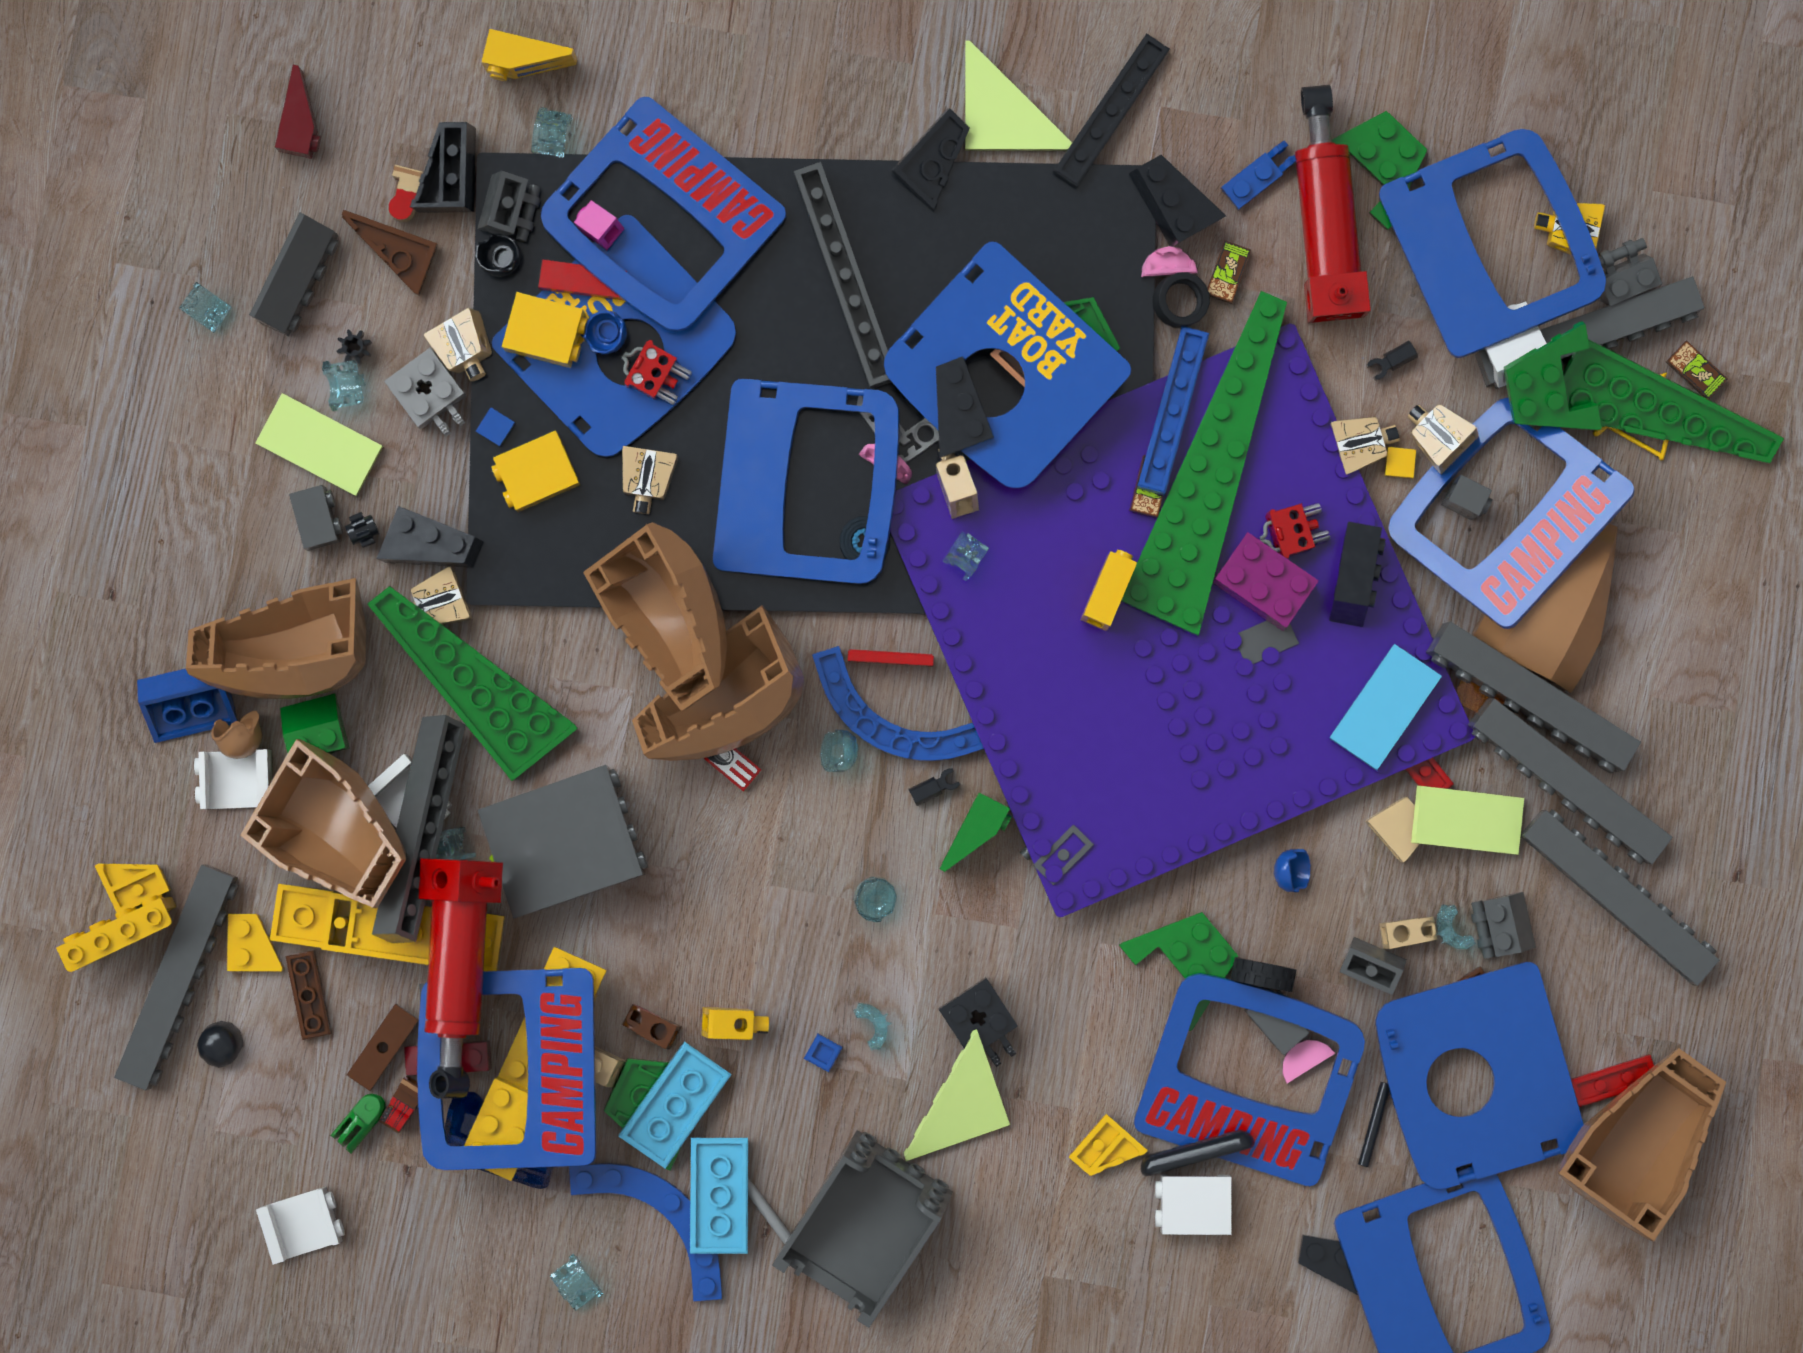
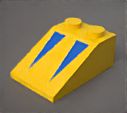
M489 29L482 64L487 73H491V78L507 81V77L518 79L574 66L577 64L578 59L573 48Z

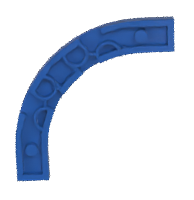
M839 646L812 654L821 684L833 709L855 734L874 747L899 757L926 761L951 759L984 749L973 723L945 731L921 732L908 730L888 722L872 711L855 690Z
M601 1163L587 1166H569L571 1195L594 1193L622 1194L641 1200L662 1213L677 1230L687 1250L692 1275L693 1301L722 1299L718 1254H690V1199L681 1190L654 1173L652 1174L629 1165Z

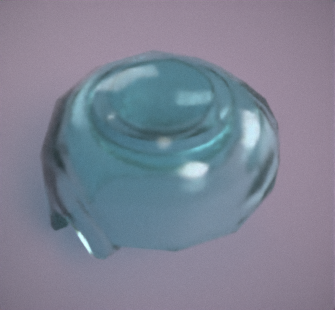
M839 729L825 734L820 752L821 765L825 771L845 772L852 768L858 758L859 751L856 737L847 730Z
M869 877L863 880L856 887L853 897L858 914L866 921L881 922L885 916L891 914L894 911L897 899L894 886L885 878Z

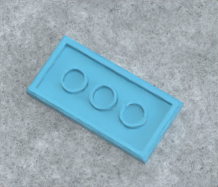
M1394 644L1329 739L1377 771L1442 676Z
M684 1041L618 1136L666 1169L732 1074Z
M691 1138L690 1254H748V1138Z

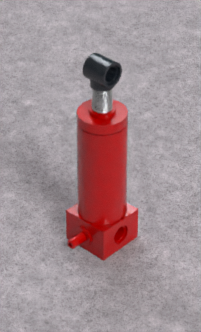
M1331 86L1301 87L1302 112L1306 119H1309V133L1311 137V145L1295 152L1308 279L1304 283L1308 323L1364 318L1371 309L1367 271H1361L1349 146L1335 144L1331 141L1330 121L1328 119L1333 112Z
M421 858L418 899L432 900L425 1032L438 1034L437 1037L442 1038L441 1049H443L441 1050L443 1052H440L443 1053L440 1054L443 1055L440 1056L443 1057L440 1058L443 1059L440 1060L443 1062H440L442 1064L437 1066V1070L432 1073L429 1079L430 1092L437 1099L464 1098L470 1088L469 1076L463 1070L464 1067L460 1066V1063H462L460 1062L462 1061V1039L467 1038V1035H480L487 903H501L503 862Z

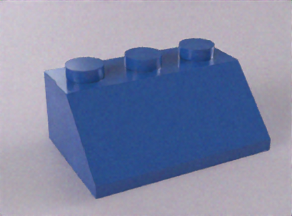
M186 668L137 680L138 704L154 743L212 730L214 722L218 719L226 721L228 726L238 721L232 694L194 678L187 673Z

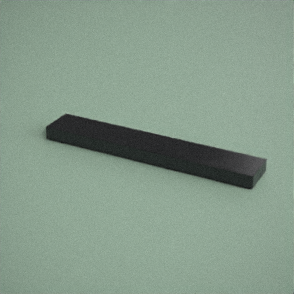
M1146 33L1054 169L1053 174L1074 188H1077L1170 48Z

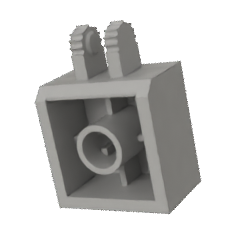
M428 348L384 381L419 429H423L434 421L447 437L451 434L450 428L439 417L447 410L451 413L456 424L462 426L465 423L454 405L464 399L466 394L431 348ZM424 383L427 385L432 384L429 387L431 392L428 395L424 392L419 393L420 387Z

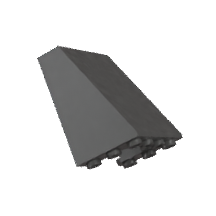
M603 765L477 810L494 862H503L502 886L513 919L645 875L643 869L648 868L644 852H637V849L634 847L633 841L638 839L633 824L627 825L624 814L628 813L624 797L618 798L616 788L621 787V783L616 770H610L609 766Z
M856 1130L778 1253L772 1266L785 1273L788 1266L796 1269L794 1274L797 1276L801 1272L849 1302L848 1309L851 1311L853 1308L858 1309L861 1314L857 1321L870 1328L942 1219L953 1191L949 1189V1186L944 1181L937 1178L934 1180L926 1175L925 1170L915 1163L909 1164L903 1160L896 1150L889 1147L884 1148L878 1144L876 1138L867 1132L861 1133Z

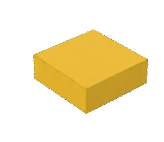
M1387 447L1384 476L1413 479L1416 450Z

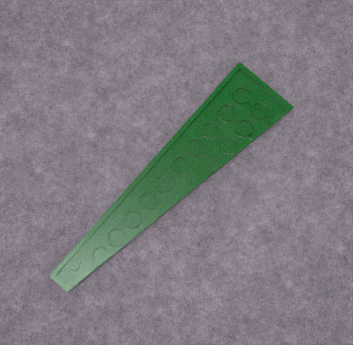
M1263 291L1260 292L1121 600V602L1196 636H1199L1287 305L1286 301Z

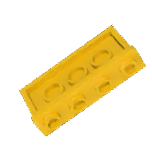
M162 894L152 896L142 901V907L138 909L130 907L116 913L117 919L113 921L111 919L102 920L89 926L90 932L86 934L84 931L81 933L77 932L64 938L65 944L56 947L66 970L69 972L76 971L170 926L172 919L168 911L176 908L173 898H163Z

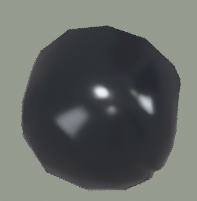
M491 234L485 241L477 244L475 258L479 267L491 276L502 277L512 273L518 267L521 260V250L517 242L511 237Z
M218 1021L210 1024L199 1036L197 1043L199 1056L210 1066L220 1068L235 1061L243 1047V1038L240 1030L230 1022Z

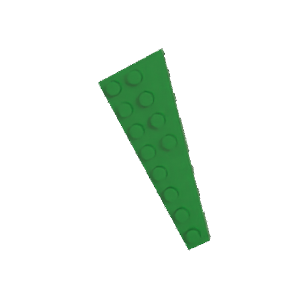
M1588 339L1589 349L1574 352L1563 371L1568 407L1572 408L1596 402L1599 407L1602 427L1616 428L1625 432L1661 440L1666 439L1689 446H1698L1766 463H1771L1784 440L1781 435Z
M388 586L367 603L511 781L515 780L578 729L572 721L393 587Z

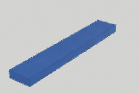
M1185 326L1181 327L1138 482V489L1165 496L1209 336L1207 332Z

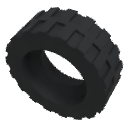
M1235 957L1230 980L1292 992L1297 969Z

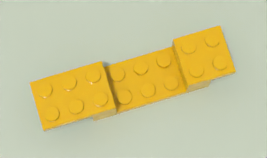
M278 884L270 940L319 947L321 950L428 965L432 907L424 906L416 942L390 943L372 935L378 908L367 906L344 896L340 892ZM487 914L484 971H497L505 916Z
M553 947L544 969L585 968L589 970L594 978L595 1002L598 996L597 991L607 970L562 949ZM563 976L547 977V986H563ZM525 1017L498 1077L493 1080L464 1146L520 1144L524 1139L528 1100V1051ZM518 1168L485 1170L512 1181Z

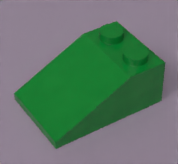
M979 792L939 869L944 872L995 836L999 829L1005 831L1012 818L1011 815L1007 814L1010 808Z

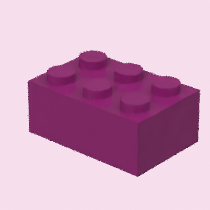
M1247 532L1213 581V584L1284 631L1319 580Z

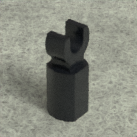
M1408 340L1385 353L1383 359L1374 358L1366 366L1369 368L1372 365H1378L1381 368L1380 374L1374 377V380L1377 381L1387 374V370L1391 369L1394 371L1418 358V354L1412 343Z
M952 768L944 770L938 779L932 777L909 788L916 806L941 795V790L943 789L954 790L960 785L959 782L951 785L945 780L946 776L953 772Z

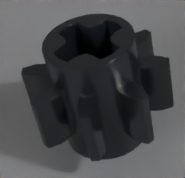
M348 329L347 337L344 339L338 337V341L342 343V348L338 349L337 353L347 354L344 361L347 364L352 359H355L361 365V358L364 355L371 357V354L367 351V346L371 345L372 341L362 340L364 337L363 331L360 330L356 336ZM357 342L361 347L360 350H354L351 353V349L348 347L349 344Z
M359 512L350 516L351 523L346 525L345 529L352 544L360 543L362 548L376 543L373 537L380 533L372 515L364 517L363 513Z

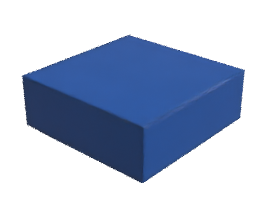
M490 408L476 432L501 447L516 423Z
M818 1033L804 1059L829 1072L842 1046Z

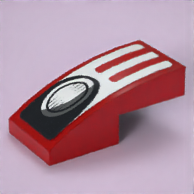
M736 748L723 754L704 758L743 792L761 771L756 764Z

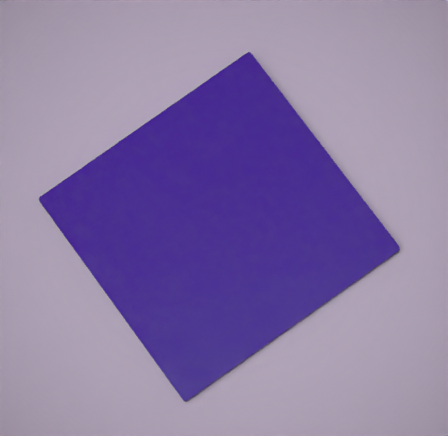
M1294 324L1280 327L1213 581L1247 532L1260 540L1259 536L1263 535V526L1267 522L1266 513L1272 509L1278 511L1301 503L1303 507L1319 503L1321 507L1305 511V513L1320 508L1322 512L1308 516L1306 519L1307 521L1313 519L1318 521L1319 528L1311 530L1312 535L1326 530L1329 532L1328 535L1314 538L1313 540L1329 535L1330 540L1317 543L1315 548L1287 558L1319 581L1290 622L1299 644L1281 652H1278L1273 647H1268L1262 652L1263 660L1252 664L1249 659L1242 657L1238 648L1242 643V639L1238 633L1266 621V619L1213 583L1199 636L1123 602H1120L1111 626L1107 631L1080 620L1110 551L1116 553L1117 550H1122L1133 556L1132 560L1138 562L1157 518L1130 512L1129 508L1143 455L1147 454L1168 375L1108 400L1038 477L1025 487H1007L973 460H967L966 464L978 495V511L952 519L937 474L895 492L890 533L1033 864L1042 856L1049 854L1051 846L1072 825L1078 828L1094 844L1063 875L1062 868L1085 846L1073 833L1041 865L1046 869V878L1036 869L1057 917H1064L1470 742L1475 738L1471 734L1473 729L1468 726L1469 720L1447 670L1431 661L1432 656L1426 653L1433 638L1359 470L1345 474L1336 439L1330 425L1331 422L1337 421ZM1235 347L1201 362L1159 514ZM1290 513V518L1295 519L1294 514ZM1348 522L1381 527L1380 538L1386 539L1383 556L1377 555L1376 564L1381 565L1378 582L1373 581L1372 590L1377 591L1374 608L1368 607L1363 627L1329 621ZM1268 526V528H1267L1268 534H1267V537H1266L1265 539H1266V540H1269V541L1271 542V544L1273 545V547L1275 548V545H1274V542H1273V539H1272V536H1271V533H1270V530H1269V526ZM1294 526V531L1299 533V529ZM1298 540V544L1303 547V542ZM1395 644L1442 677L1376 771L1329 738ZM1061 849L1069 852V858L1065 861L1058 858V852Z

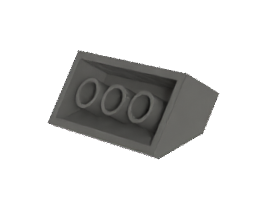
M299 212L249 315L257 322L288 337L291 331L296 332L302 320V317L299 315L303 306H309L314 296L312 288L316 280L320 282L326 272L327 266L324 264L328 255L333 256L339 245V241L336 240L338 234Z

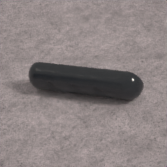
M1235 1130L1220 1136L1199 1140L1195 1143H1188L1169 1150L1149 1154L1142 1160L1140 1170L1142 1175L1147 1177L1252 1148L1255 1142L1252 1135L1247 1131Z

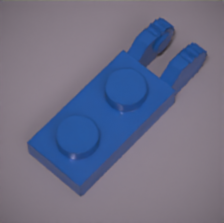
M1285 140L1270 152H1265L1220 188L1237 210H1240L1283 176V172L1296 163L1295 155L1288 157L1279 167L1272 161L1276 155L1286 150L1288 144Z

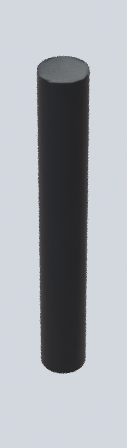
M1380 1081L1358 1165L1365 1167L1370 1165L1390 1092L1388 1083Z

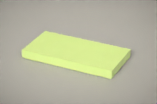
M283 393L256 441V444L355 496L359 494L383 448L382 445Z
M1417 786L1411 843L1519 855L1524 798Z

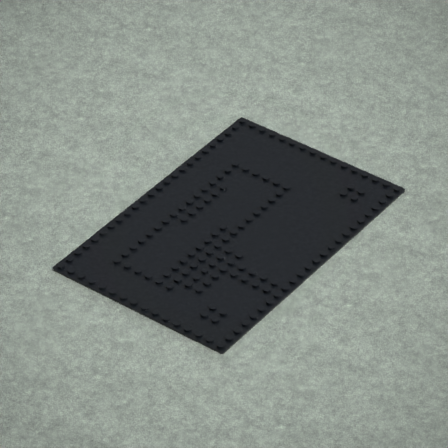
M479 153L477 156L475 251L477 244L485 241L492 234L477 229L492 174L505 171L528 179L525 193L528 194L531 184L541 187L539 193L541 200L539 208H535L532 220L534 227L533 231L529 232L527 242L516 240L517 228H515L514 234L509 235V237L517 242L521 250L520 264L512 273L502 277L491 276L479 267L476 258L474 260L473 309L481 314L492 353L489 357L480 361L486 373L485 376L479 380L472 381L468 534L484 542L473 568L467 567L466 600L470 605L602 608L583 572L645 525L653 522L672 530L691 547L703 564L716 590L722 610L755 611L760 606H763L767 611L925 614L891 533L889 534L890 548L885 557L881 573L876 579L864 584L726 572L717 569L713 563L729 403L733 383L738 379H753L870 389L795 179L794 171L821 162L888 351L958 273L965 268L979 250L988 242H997L1062 302L1095 298L1120 346L1117 352L1131 366L1129 378L1108 399L1111 400L1153 382V295L1155 292V277H1141L1145 260L1155 251L1156 221L1129 174L1141 165L1092 164L1077 188H1074L1053 174L1058 164L953 162L948 174L949 177L938 196L937 204L934 210H931L891 171L899 162L896 160L724 157L782 204L786 211V219L714 300L730 316L735 324L736 337L733 346L698 385L672 410L628 446L678 455V461L664 500L652 499L650 514L648 515L633 512L635 496L623 493L622 451L610 457L597 456L591 452L492 347L493 337L509 321L516 292L536 297L542 291L538 288L542 260L572 263L575 260L545 230L541 219V212L549 197L567 180V177L588 154ZM616 162L610 165L568 213V218L575 225L574 221L577 219L579 211L592 200L617 219L623 215L633 216L697 283L724 253V248L689 213L653 184L621 163ZM572 184L562 196L569 201L579 189ZM522 203V205H521L520 213H519V216H518V217H520V218L522 217V213H523V209H524V204H523V203ZM976 265L966 278L973 284L984 270ZM624 320L627 327V338L624 345L618 351L610 354L597 353V360L601 371L616 384L625 386L627 375L623 371L625 362L621 359L625 352L630 353L636 347H644L649 340L653 341V345L664 350L663 342L658 332L652 326L642 321ZM916 331L906 341V344L913 349L924 336ZM995 349L980 350L965 360L986 417H997L1011 411L1021 400L1025 388L990 355ZM637 351L633 356L627 357L629 360L627 370L629 372L641 351ZM518 355L514 359L524 371L531 365L522 355ZM661 358V359L659 360V363H660L661 365H662V362H663V358ZM659 370L653 371L652 376L654 377ZM892 382L871 389L886 392L895 399L899 407V423L905 432L925 418ZM762 388L761 397L776 399L777 389ZM848 395L847 405H857L859 396ZM490 408L516 423L501 447L476 432ZM803 408L799 412L790 454L785 499L784 547L788 554L846 559L840 549V534L843 527L854 518L868 516L874 465L862 458L859 453L865 445L875 444V434L860 412ZM581 416L574 422L583 434L591 428ZM874 417L869 418L871 422L875 421ZM923 426L918 430L917 436L921 441L928 442L933 439L934 432L930 427ZM556 430L581 485L520 512H517L514 507L509 508L503 496V492L507 491L503 480L498 482L491 466L496 465L493 457ZM912 434L907 436L911 440L910 443L905 446L899 443L898 456L903 455L904 458L907 457V450L913 445L916 450L921 448L914 441ZM939 441L910 462H907L912 471V477L908 484L897 480L896 491L937 474L936 464L940 461L936 452L939 450ZM962 451L955 453L956 456L963 455L965 461L970 460ZM863 534L859 536L860 542L857 544L859 548L863 545L865 537Z

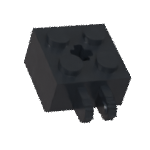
M986 977L938 1008L964 1049L971 1038L972 1031L977 1029L983 1048L996 1067L1002 1064L999 1056L990 1046L999 1039L1008 1055L1011 1057L1016 1055L1015 1050L1005 1035L1018 1027V1025ZM974 1010H977L979 1013L983 1011L986 1013V1017L983 1018L985 1020L983 1024L980 1025L978 1022L972 1023L970 1021V1018L973 1017L971 1013Z

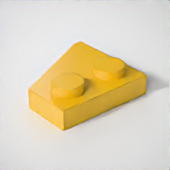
M94 865L116 913L130 907H138L142 905V901L152 896L163 895L171 891L160 865Z
M228 914L227 971H284V966L273 948L274 945L267 935L259 915Z
M1105 1114L1068 1157L1089 1176H1092L1134 1157L1144 1155L1148 1150L1110 1116Z

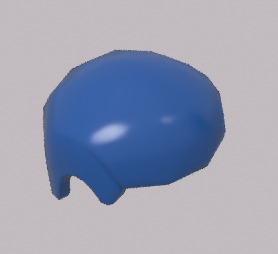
M602 310L594 313L586 322L584 339L590 346L591 351L610 354L618 351L624 345L627 338V327L623 319L616 312Z
M1286 850L1277 858L1274 865V877L1278 886L1284 891L1299 892V889L1307 888L1311 864L1306 850Z

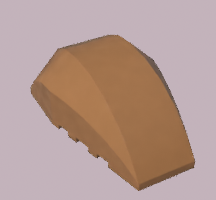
M653 522L649 523L583 572L611 624L616 630L622 629L627 636L625 640L631 649H638L645 658L643 664L649 671L654 670L661 678L659 684L681 711L689 708L720 686L726 664L727 637L725 619L718 595L703 564L694 551L672 530Z
M1609 523L1516 626L1504 629L1482 613L1472 635L1547 683L1571 693L1581 679L1601 641L1612 580L1618 527Z
M356 578L299 589L291 592L292 597L279 601L278 598L266 601V607L252 612L250 608L239 611L240 616L226 621L223 617L190 629L188 631L186 658L187 673L210 686L227 692L261 699H294L320 695L341 688L356 678L366 661V621Z
M763 606L757 608L726 631V664L718 688L683 711L679 709L667 693L663 697L658 694L632 720L643 754L648 759L668 761L695 760L723 754L752 742L774 728L791 713L801 697L804 676L791 644Z
M296 739L240 836L278 867L299 874L298 876L322 884L321 886L338 891L344 896L372 908H378L406 861V851L402 841L384 809L361 776L336 757L299 739Z
M1677 1048L1632 1083L1581 1127L1560 1164L1558 1175L1573 1191L1619 1224L1650 1241H1655L1687 1193L1690 1177L1696 1168L1702 1144L1705 1143L1708 1127L1712 1117L1715 1115L1726 1081L1680 1048Z

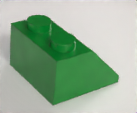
M336 693L280 708L282 733L287 753H289L296 739L303 740L329 754L350 749Z

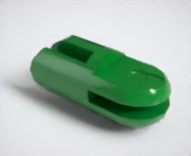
M377 1094L363 1096L330 1136L334 1139L339 1138L338 1143L343 1147L347 1145L346 1150L352 1154L378 1123L386 1110L383 1098Z

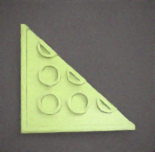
M965 41V123L970 127L965 138V151H1067L1072 142L971 41Z
M977 1029L972 1031L969 1042L956 1059L952 1072L939 1089L931 1109L918 1126L914 1139L910 1146L905 1149L904 1156L906 1161L1010 1125Z

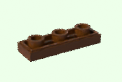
M315 950L285 956L302 1040L332 1034ZM306 990L312 992L313 996L310 1001L304 998Z
M395 1004L349 1070L347 1076L371 1091L419 1019L398 1004ZM381 1042H385L388 1045L387 1052L380 1051L379 1044Z

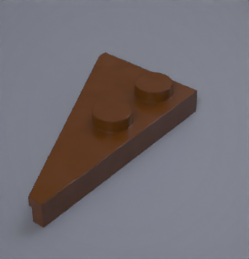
M343 210L342 218L396 275L419 296L438 244Z

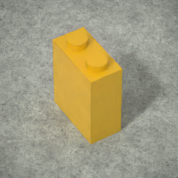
M516 292L502 348L506 352L571 368L573 361H578L581 345L577 344L580 334H585L588 318L585 317L586 313L581 308Z
M556 430L493 457L496 465L491 466L495 478L498 482L503 480L507 491L503 492L505 501L509 508L514 507L517 512L581 485Z
M1117 550L1116 553L1110 551L1082 614L1081 621L1105 631L1111 626L1137 562L1132 560L1133 556L1122 550Z

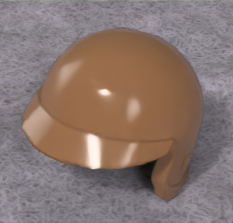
M255 710L247 713L239 721L233 722L230 728L227 722L221 719L214 722L211 732L212 739L223 755L233 759H242L251 756L258 750L263 736L258 711Z

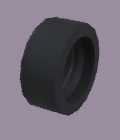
M1178 272L1163 279L1157 285L1153 295V308L1157 317L1164 324L1173 328L1187 327L1199 322L1206 315L1210 305V294L1206 284L1198 276L1188 272ZM1175 284L1188 285L1196 296V308L1186 317L1174 315L1167 306L1166 294Z

